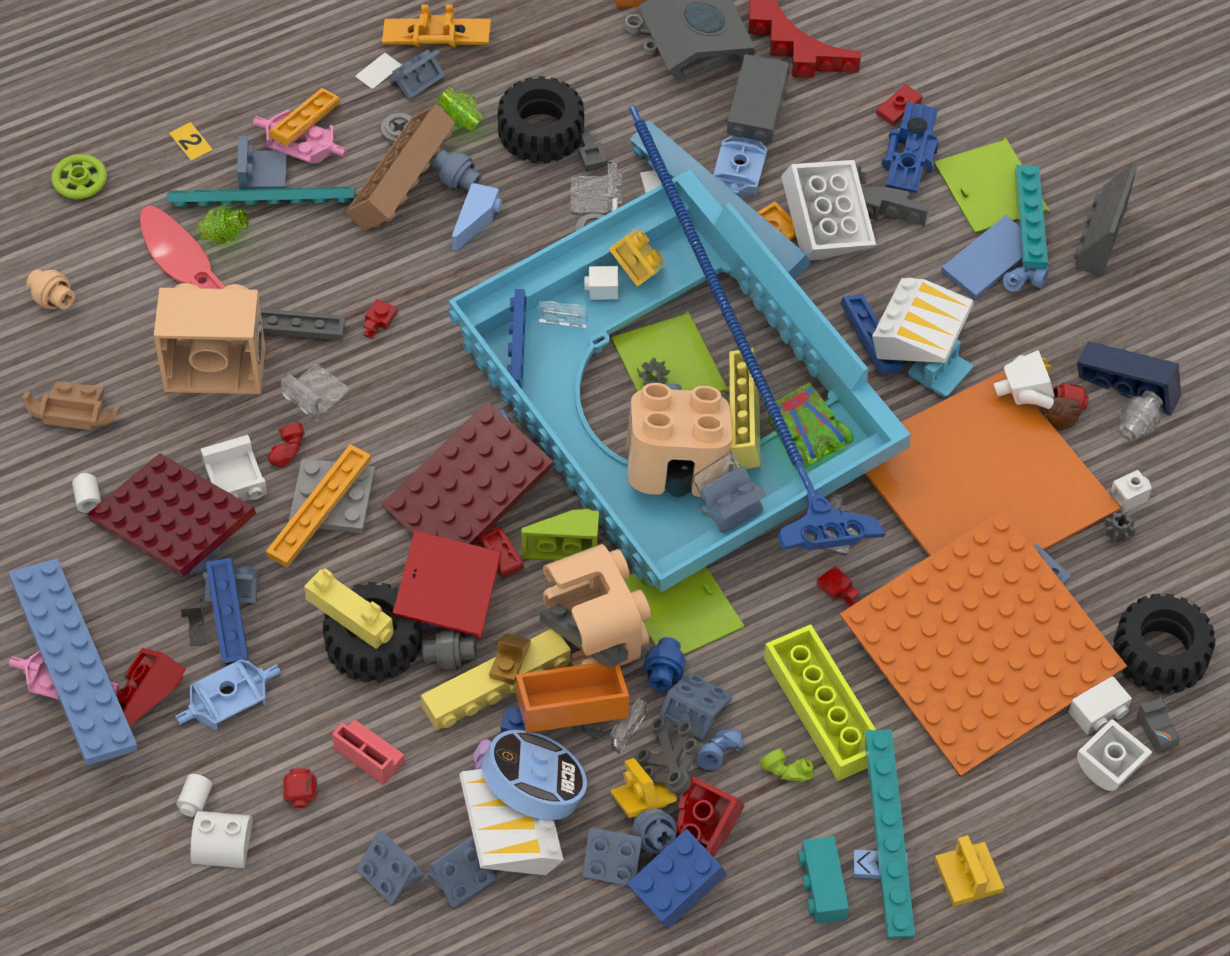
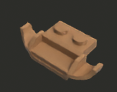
M56 381L50 394H44L41 401L34 399L31 392L25 391L22 397L23 404L29 413L34 417L42 419L43 424L91 430L93 426L108 424L117 416L121 404H116L112 410H102L101 400L104 396V388L93 385L72 384L67 381Z

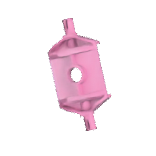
M286 110L268 120L255 116L253 119V125L265 129V133H267V147L312 164L322 162L328 155L331 156L332 153L345 157L347 154V148L336 145L333 142L332 125H330V130L313 125L287 147L269 137V130L288 116L290 110ZM298 140H303V141H305V142H302V143H300V144L295 143V142L298 141Z
M39 651L26 660L11 656L9 667L23 670V674H26L28 692L59 700ZM111 682L113 690L117 694L120 684Z

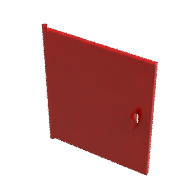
M414 530L392 615L476 635L478 638H481L502 550L495 551Z

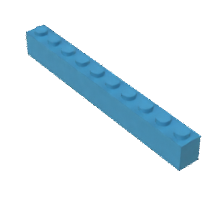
M648 120L646 122L671 179L690 169L722 208L730 202L794 280L811 265L807 255L651 121ZM636 132L630 138L634 146L632 151L640 159L645 157L648 160L647 164L656 172L638 132Z

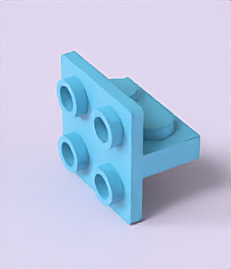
M956 340L946 363L917 361L909 369L908 375L942 397L948 398L972 371L973 365L958 356L961 342Z

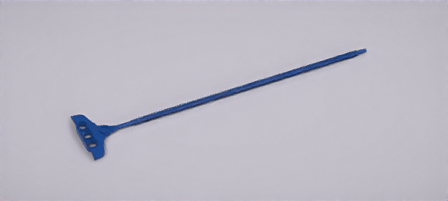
M631 106L629 110L635 121L634 126L661 180V184L666 191L681 227H683L682 229L723 313L722 315L728 324V328H730L729 330L755 382V386H757L756 388L775 425V429H777V433L790 457V461L795 469H797L807 490L808 511L806 515L783 527L778 534L782 549L802 547L807 550L855 545L862 538L884 537L886 533L877 519L843 510L839 511L833 508L828 500L822 497L817 490H814L804 468L801 454H799V450H797L798 448L786 426V422H784V418L780 414L779 407L771 394V390L742 332V328L735 317L728 298H726L727 296L721 287V283H719L720 281L714 272V268H712L713 266L707 257V253L700 242L678 191H676V187L656 148L645 121L641 119L636 106ZM847 528H853L854 530H856L858 536H854L851 533H849ZM826 530L834 532L837 538L829 537ZM804 533L811 534L815 541L808 540Z

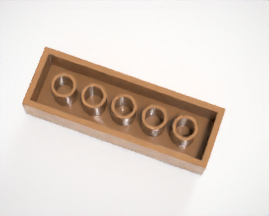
M437 104L412 116L345 213L364 231L372 227L377 228L385 221L387 223L390 222L397 214L396 208L402 205L408 198L407 192L413 189L419 182L418 176L430 166L429 160L441 150L440 144L451 136V129L456 122Z

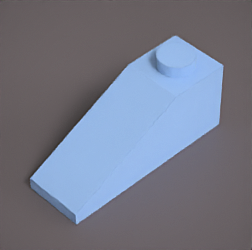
M475 183L471 184L452 234V250L458 251L493 221L495 213H499L502 205V199H499V189Z

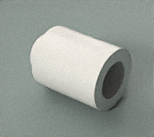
M82 473L73 479L72 486L77 509L80 512L89 513L96 505L101 503L97 478L89 473Z
M198 774L188 775L176 803L182 814L193 817L197 811L203 810L212 788V782L209 779Z

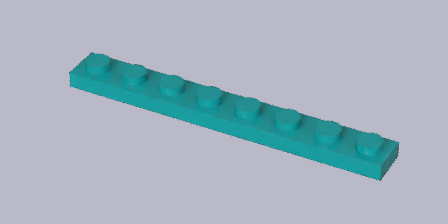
M355 186L172 190L167 193V202H173V206H187V202H197L198 206L211 205V201H220V205H233L234 201H243L245 205L257 204V200H267V204H279L281 200H290V203H304V199H313V203H325L327 199L336 198V202H350V198H355Z
M892 729L866 730L864 738L886 938H914L915 930Z

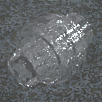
M1145 391L1141 397L1129 399L1120 411L1122 424L1118 428L1119 433L1129 441H1137L1140 435L1146 436L1153 433L1160 423L1161 414L1159 408L1163 404L1160 397L1153 392Z

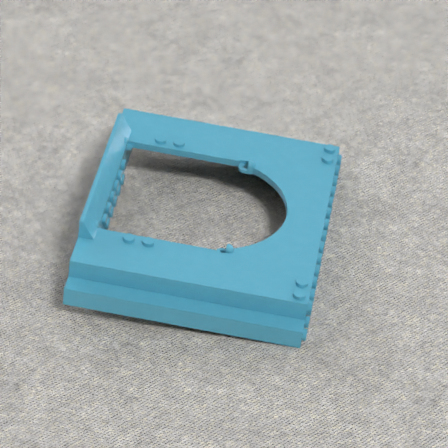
M690 169L671 179L716 275L723 271L729 273L731 277H734L739 282L742 292L745 295L748 294L753 299L756 309L758 311L762 310L770 326L776 327L780 332L783 342L790 344L797 359L804 361L811 376L817 377L828 391V401L817 406L815 409L820 413H824L830 419L829 422L836 427L845 441L840 443L835 433L826 424L822 425L816 419L817 416L810 410L798 417L801 424H804L808 431L806 435L815 454V457L810 459L807 446L795 428L797 427L795 421L793 420L786 424L798 448L797 450L801 454L804 468L814 490H817L822 497H825L909 448L911 434L867 382V366L730 202L722 208ZM662 185L449 300L450 311H448L451 321L454 324L458 323L461 327L460 330L464 337L462 344L466 352L474 355L478 368L481 371H486L489 382L494 388L498 387L501 391L500 395L507 405L510 403L513 407L514 415L518 421H523L526 424V430L532 439L536 438L540 449L554 461L555 465L553 467L558 473L562 472L565 476V482L569 489L577 492L581 505L585 509L589 508L592 511H599V526L604 528L608 541L611 544L615 543L626 562L629 561L632 565V571L639 581L643 580L647 587L650 585L652 587L656 586L660 593L808 507L807 490L797 469L792 465L777 430L760 439L761 467L746 469L751 482L763 487L766 496L760 499L763 510L722 533L715 523L705 498L695 497L692 494V490L682 497H674L667 490H664L660 495L646 494L634 489L627 480L628 460L622 458L603 444L594 434L584 416L580 401L582 377L592 355L602 352V347L609 343V334L707 280ZM635 228L639 231L642 230L649 239L648 244L653 250L659 251L664 259L662 261L664 266L638 287L609 250L611 246ZM618 266L619 299L590 300L589 290H585V276H589V267ZM515 289H525L527 296L523 388L519 387L507 371V365H511L512 358L508 357V343H512L513 334H509V320H513L514 312L510 311V298L515 297ZM733 456L729 458L728 473L736 469Z

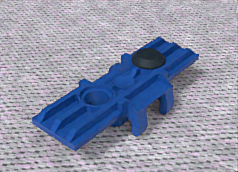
M907 102L900 130L893 129L890 131V141L886 157L882 159V166L889 169L885 187L917 193L924 166L927 167V173H932L934 167L933 156L937 154L939 147L938 138L932 135L938 108ZM898 143L905 144L904 153L896 152Z

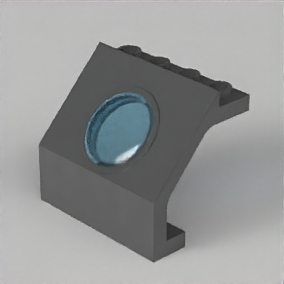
M647 0L638 6L668 71L677 80L685 77L682 68L698 58L735 54L743 60L745 54L754 56L756 53L755 46L732 0Z

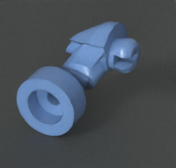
M1047 266V269L1016 268L1012 272L1005 274L1003 284L1007 290L1017 292L1024 287L1028 279L1031 281L1032 286L1042 289L1047 280L1050 267Z
M727 729L716 733L714 738L701 746V750L697 754L698 765L705 770L720 768L723 763V750L729 747L739 751L744 746L741 731Z

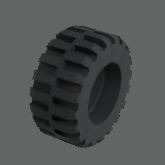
M538 76L537 79L529 77L524 82L518 81L513 84V88L509 87L499 100L497 112L498 135L501 138L502 145L508 148V152L514 156L517 154L519 159L523 161L527 159L531 163L536 164L538 161H542L544 164L551 163V160L559 161L563 159L564 155L569 156L580 145L581 133H584L583 101L578 96V92L574 88H570V85L564 81L560 83L556 78L545 79V76ZM536 114H547L557 118L558 121L546 126H536L527 123L524 119Z
M368 582V585L363 586L361 583L353 585V589H351L353 592L369 603L373 601L382 608L381 611L392 618L393 627L396 631L387 643H382L375 649L370 644L354 640L349 635L350 630L325 613L323 635L328 658L332 664H335L336 669L340 673H345L346 671L347 677L356 680L358 677L361 678V682L369 683L370 679L382 682L386 677H390V679L398 676V671L405 672L410 667V662H414L418 656V650H420L422 643L421 622L392 615L399 591L398 587L392 589L390 584L382 583V585H376V582Z
M1160 593L1151 594L1150 598L1143 596L1137 600V603H1131L1127 607L1126 612H1123L1114 637L1113 649L1127 665L1122 673L1127 679L1132 678L1134 680L1133 683L1138 687L1143 685L1147 687V691L1151 692L1160 690L1161 694H1170L1171 690H1174L1175 693L1182 692L1185 686L1187 688L1196 685L1197 680H1201L1205 675L1215 648V631L1213 625L1208 624L1210 621L1205 613L1201 614V608L1195 603L1191 605L1188 603V599L1183 597L1180 599L1175 598L1174 594L1166 593V596H1160ZM1153 631L1167 632L1182 642L1186 652L1175 656L1159 654L1146 645L1142 636Z

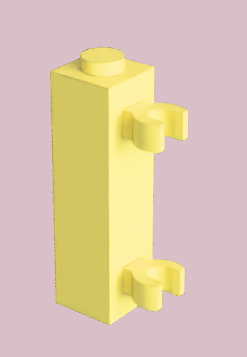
M321 569L304 586L307 601L375 649L382 643H387L392 637V618L381 611L382 608L373 601L369 603L336 580L334 574L327 569Z

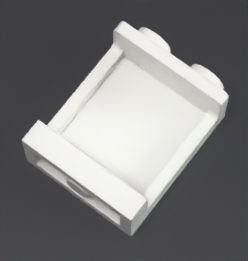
M248 435L201 448L203 464L211 483L243 501L256 500L267 495L266 481L262 478Z

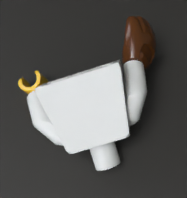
M1039 350L1026 356L1019 355L1011 363L1004 366L1006 380L993 383L998 397L1012 393L1017 405L1034 404L1046 408L1049 421L1058 430L1071 428L1078 422L1081 415L1080 403L1073 399L1054 396L1052 384L1048 376L1051 366L1047 365L1048 361L1045 358H1041Z

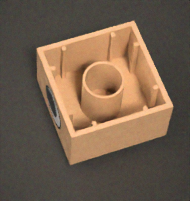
M182 283L174 288H159L154 339L164 392L261 394L265 340L258 290H249L245 286L238 284L228 285L223 289H200L198 286L189 283Z

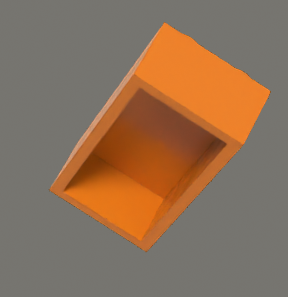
M598 662L516 674V697L526 733L629 718V694L619 664L607 668Z

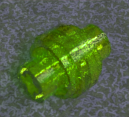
M448 87L436 101L437 104L445 109L444 112L456 122L454 125L457 128L463 124L472 131L484 117L483 114L475 109L478 103L475 101L476 98L468 91L465 93L462 90L458 94Z
M220 205L211 208L206 213L205 219L197 222V230L203 240L212 239L216 243L225 244L234 241L239 236L241 230L247 229L249 221L243 209L234 210L230 206Z

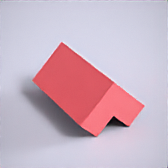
M355 719L348 726L342 723L332 733L334 750L383 785L405 763L403 753Z

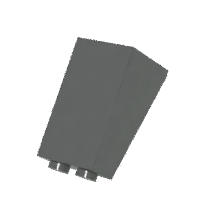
M744 55L728 117L727 134L735 137L752 138L760 142H772L787 92L789 62Z

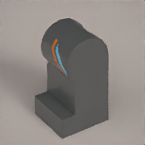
M1162 698L1141 704L1137 714V719L1157 752L1179 745L1177 731L1171 724L1172 722L1165 711L1166 705Z

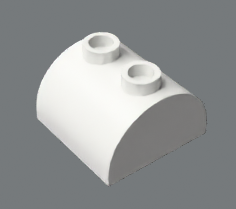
M1111 719L1078 751L1077 759L1080 767L1090 780L1105 790L1114 791L1151 756L1152 751Z
M197 811L191 836L192 864L245 868L253 823L252 816Z

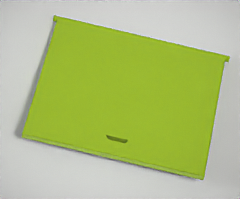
M1006 138L996 143L934 161L935 167L974 234L988 230L1005 215L1014 222L1019 220L1015 168L1016 165L1022 164ZM1042 198L1043 212L1049 213L1050 210Z
M689 311L684 315L611 337L637 392L643 389L645 382L643 377H639L638 370L640 373L645 371L641 365L644 362L650 364V360L654 357L656 362L665 361L664 366L666 370H670V373L664 376L668 380L665 385L679 384L682 390L689 391L698 386H710L719 390L720 393L729 392ZM653 370L652 375L656 376L657 372Z
M707 567L702 568L661 593L656 586L652 587L650 585L647 587L644 581H639L634 574L624 579L630 593L640 589L646 597L651 618L643 621L654 646L658 645L661 638H674L681 644L680 650L686 655L745 627Z

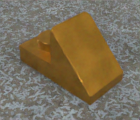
M508 633L503 635L498 640V652L489 673L490 678L514 685L516 674H519L531 640Z

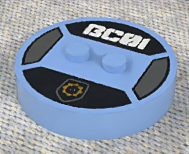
M510 730L497 735L482 760V774L492 792L509 807L533 818L557 820L569 816L575 811L587 789L586 774L579 761L556 741L535 732L526 733V730Z

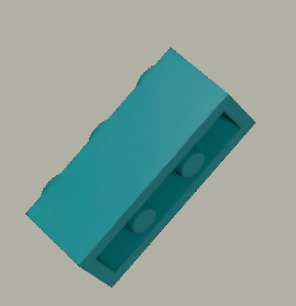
M835 837L803 840L802 848L798 850L797 854L799 866H804L805 874L802 875L804 890H809L810 898L807 899L809 915L813 914L815 924L847 920L849 906Z

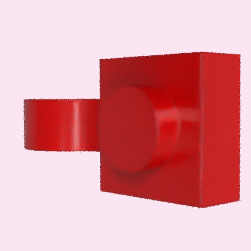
M376 299L365 315L366 322L363 328L367 330L364 332V336L373 339L380 327L387 330L398 314V308Z
M836 566L817 579L816 585L831 599L835 600L840 597L849 607L859 602L856 598L859 592L852 587V580Z

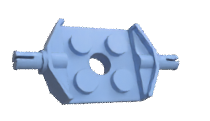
M730 136L722 141L713 175L740 198L757 195L761 172L767 157V148L762 142L752 138ZM743 160L745 164L738 165L735 161Z
M239 660L191 684L188 709L175 715V718L179 725L194 718L217 730V724L261 701L265 705L266 682L281 674V671L277 664L263 671L262 668L258 669L249 661ZM225 686H232L234 688V691L230 694L220 692Z

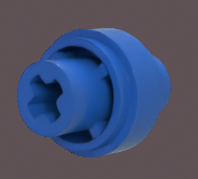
M661 638L658 645L653 646L646 653L643 665L644 671L649 678V686L656 691L665 692L670 690L671 685L683 677L686 659L680 650L681 644L674 638Z

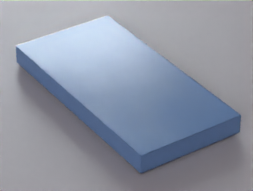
M1005 215L942 266L941 272L976 300L1004 277L1007 272H1010L1023 261L1020 226Z

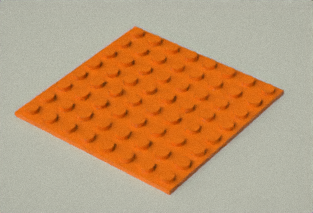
M1004 370L902 421L901 423L911 434L910 447L865 473L868 480L928 556H931L1003 509L1009 514L1032 545L1037 544L1043 550L1058 544L1121 509L1036 405H1017L1012 393L1000 397L997 396L993 383L1006 380Z
M1005 509L999 511L840 613V617L960 777L1069 706L1074 698L1127 667Z

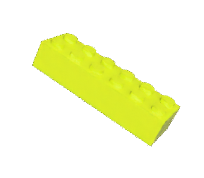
M810 624L766 643L764 660L837 781L867 769L864 733L866 730L876 729L812 625Z

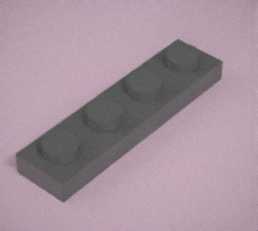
M260 309L264 334L343 340L346 318L343 315Z
M557 604L540 612V621L583 650L581 635L571 611ZM618 644L590 656L607 668H611L628 660V650Z

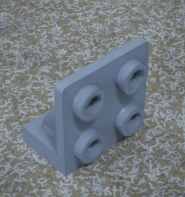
M239 136L237 160L239 189L286 188L287 154L279 151H254L253 145H249L248 136Z
M688 673L668 691L659 717L667 718L677 727L683 721H689L696 728L694 736L704 741L708 737L715 716L732 700L733 696L723 688L704 681L701 676Z

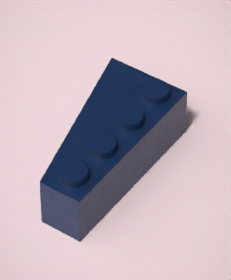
M1089 341L1077 361L1079 378L1107 390L1113 387L1120 395L1129 398L1130 395L1144 400L1143 405L1150 408L1153 405L1164 409L1163 413L1167 415H1172L1181 397L1178 363Z

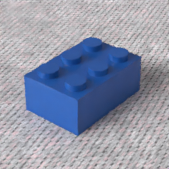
M686 829L627 884L661 923L669 929L727 874L716 859Z

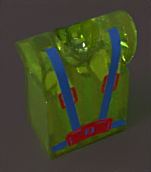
M810 382L775 401L794 439L797 450L801 454L804 468L818 462L824 455L836 452L854 441L852 432L844 423L835 419V415ZM768 413V423L777 433V429H775V425Z

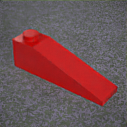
M141 648L125 674L128 681L123 689H119L116 697L129 727L172 692L183 679L182 675L186 669L163 652Z
M692 776L690 788L680 798L676 838L687 829L714 857L733 829L745 805L738 798Z

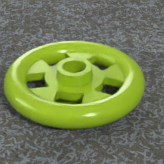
M75 154L62 159L54 167L51 181L55 190L62 196L70 199H85L97 194L104 187L107 180V170L99 159L91 155ZM78 163H82V164H83V166H82V165H76V166H73V167H72L73 164H78ZM95 168L97 173L91 175L89 169ZM62 172L68 173V179H61ZM90 181L94 183L89 188L85 187ZM71 184L72 186L77 188L76 190H72L67 187Z

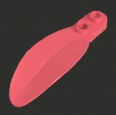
M154 206L143 208L140 215V223L146 246L154 261L167 275L181 284H194L200 289H223L225 287L212 272L209 259L202 247L182 226L168 214Z

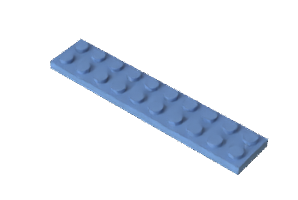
M58 558L9 571L10 582L86 766L137 751V743Z

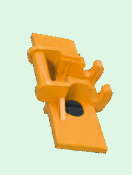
M422 4L420 19L384 20L382 44L414 45L416 47H421V44H449L451 47H456V45L489 44L491 19H454L453 4H446L445 15H431L429 5Z

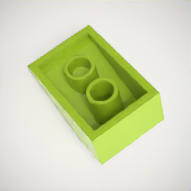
M590 509L571 510L523 527L521 532L522 559L557 561L598 546L599 511H592Z

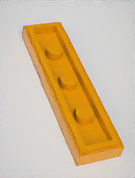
M321 88L270 129L269 137L288 147L340 104V97Z

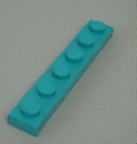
M1016 165L1015 179L1023 268L1047 269L1048 256L1039 166Z

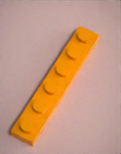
M350 444L266 550V556L288 568L369 464L371 455Z

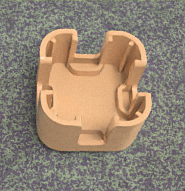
M650 383L632 396L626 453L629 454L627 480L634 489L646 494H662L665 490L667 465L673 459L691 460L694 462L691 488L692 494L695 497H704L701 489L728 473L732 443L730 406L726 399L721 396L719 390L710 386H698L692 391L672 390L661 383Z
M603 544L543 566V573L549 583L555 582L557 584L543 592L545 609L560 604L571 611L581 635L583 650L572 654V666L598 663L599 661L590 655L618 644L628 650V660L619 663L620 666L641 658V647L649 645V636L643 621L651 618V612L646 597L640 589L630 593L624 579L629 578V569L619 549L609 552Z

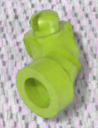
M781 748L772 751L758 761L764 771L772 772L776 776L779 775L781 776L780 779L805 782L813 776V764L807 759L802 758L786 766L784 764L786 756Z

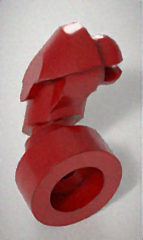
M302 423L289 424L279 429L281 440L287 443L271 448V453L268 454L270 464L282 468L288 465L295 457L296 453L300 450L301 439L305 435Z

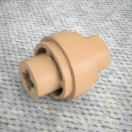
M37 269L28 276L27 286L31 289L33 300L45 309H56L59 307L65 310L74 302L75 293L71 290L68 278L57 270L42 271Z

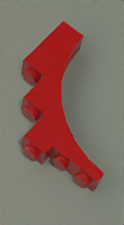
M749 0L748 33L770 35V55L792 56V77L814 78L815 71L859 73L861 51L834 47L811 38L799 30L785 16L777 0Z

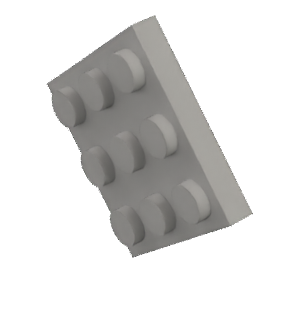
M302 458L289 521L336 462ZM366 466L318 529L363 534L375 476L374 466Z

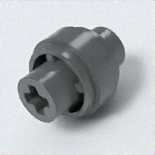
M452 629L442 630L436 634V639L423 640L424 662H437L438 667L443 668L444 671L458 670L459 667H463L465 660L477 659L476 638L463 637L460 631Z

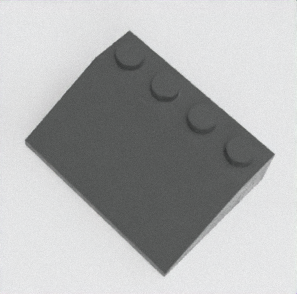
M1132 163L1106 183L1101 194L1096 193L1092 205L1096 209L1089 212L1086 224L1090 226L1083 229L1080 241L1084 243L1082 246H1077L1074 256L1075 259H1078L1076 269L1099 276L1104 275L1128 205L1138 164Z

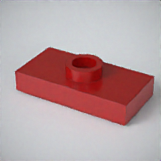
M905 84L876 109V115L894 126L903 118L907 102L919 104L923 96Z
M501 526L485 533L479 539L483 548L495 551L502 550L497 570L501 578L524 569L523 561Z

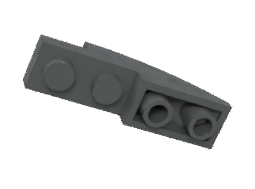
M861 187L869 219L878 221L879 215L882 214L890 218H897L912 224L925 226L929 205L908 199V191L886 187Z

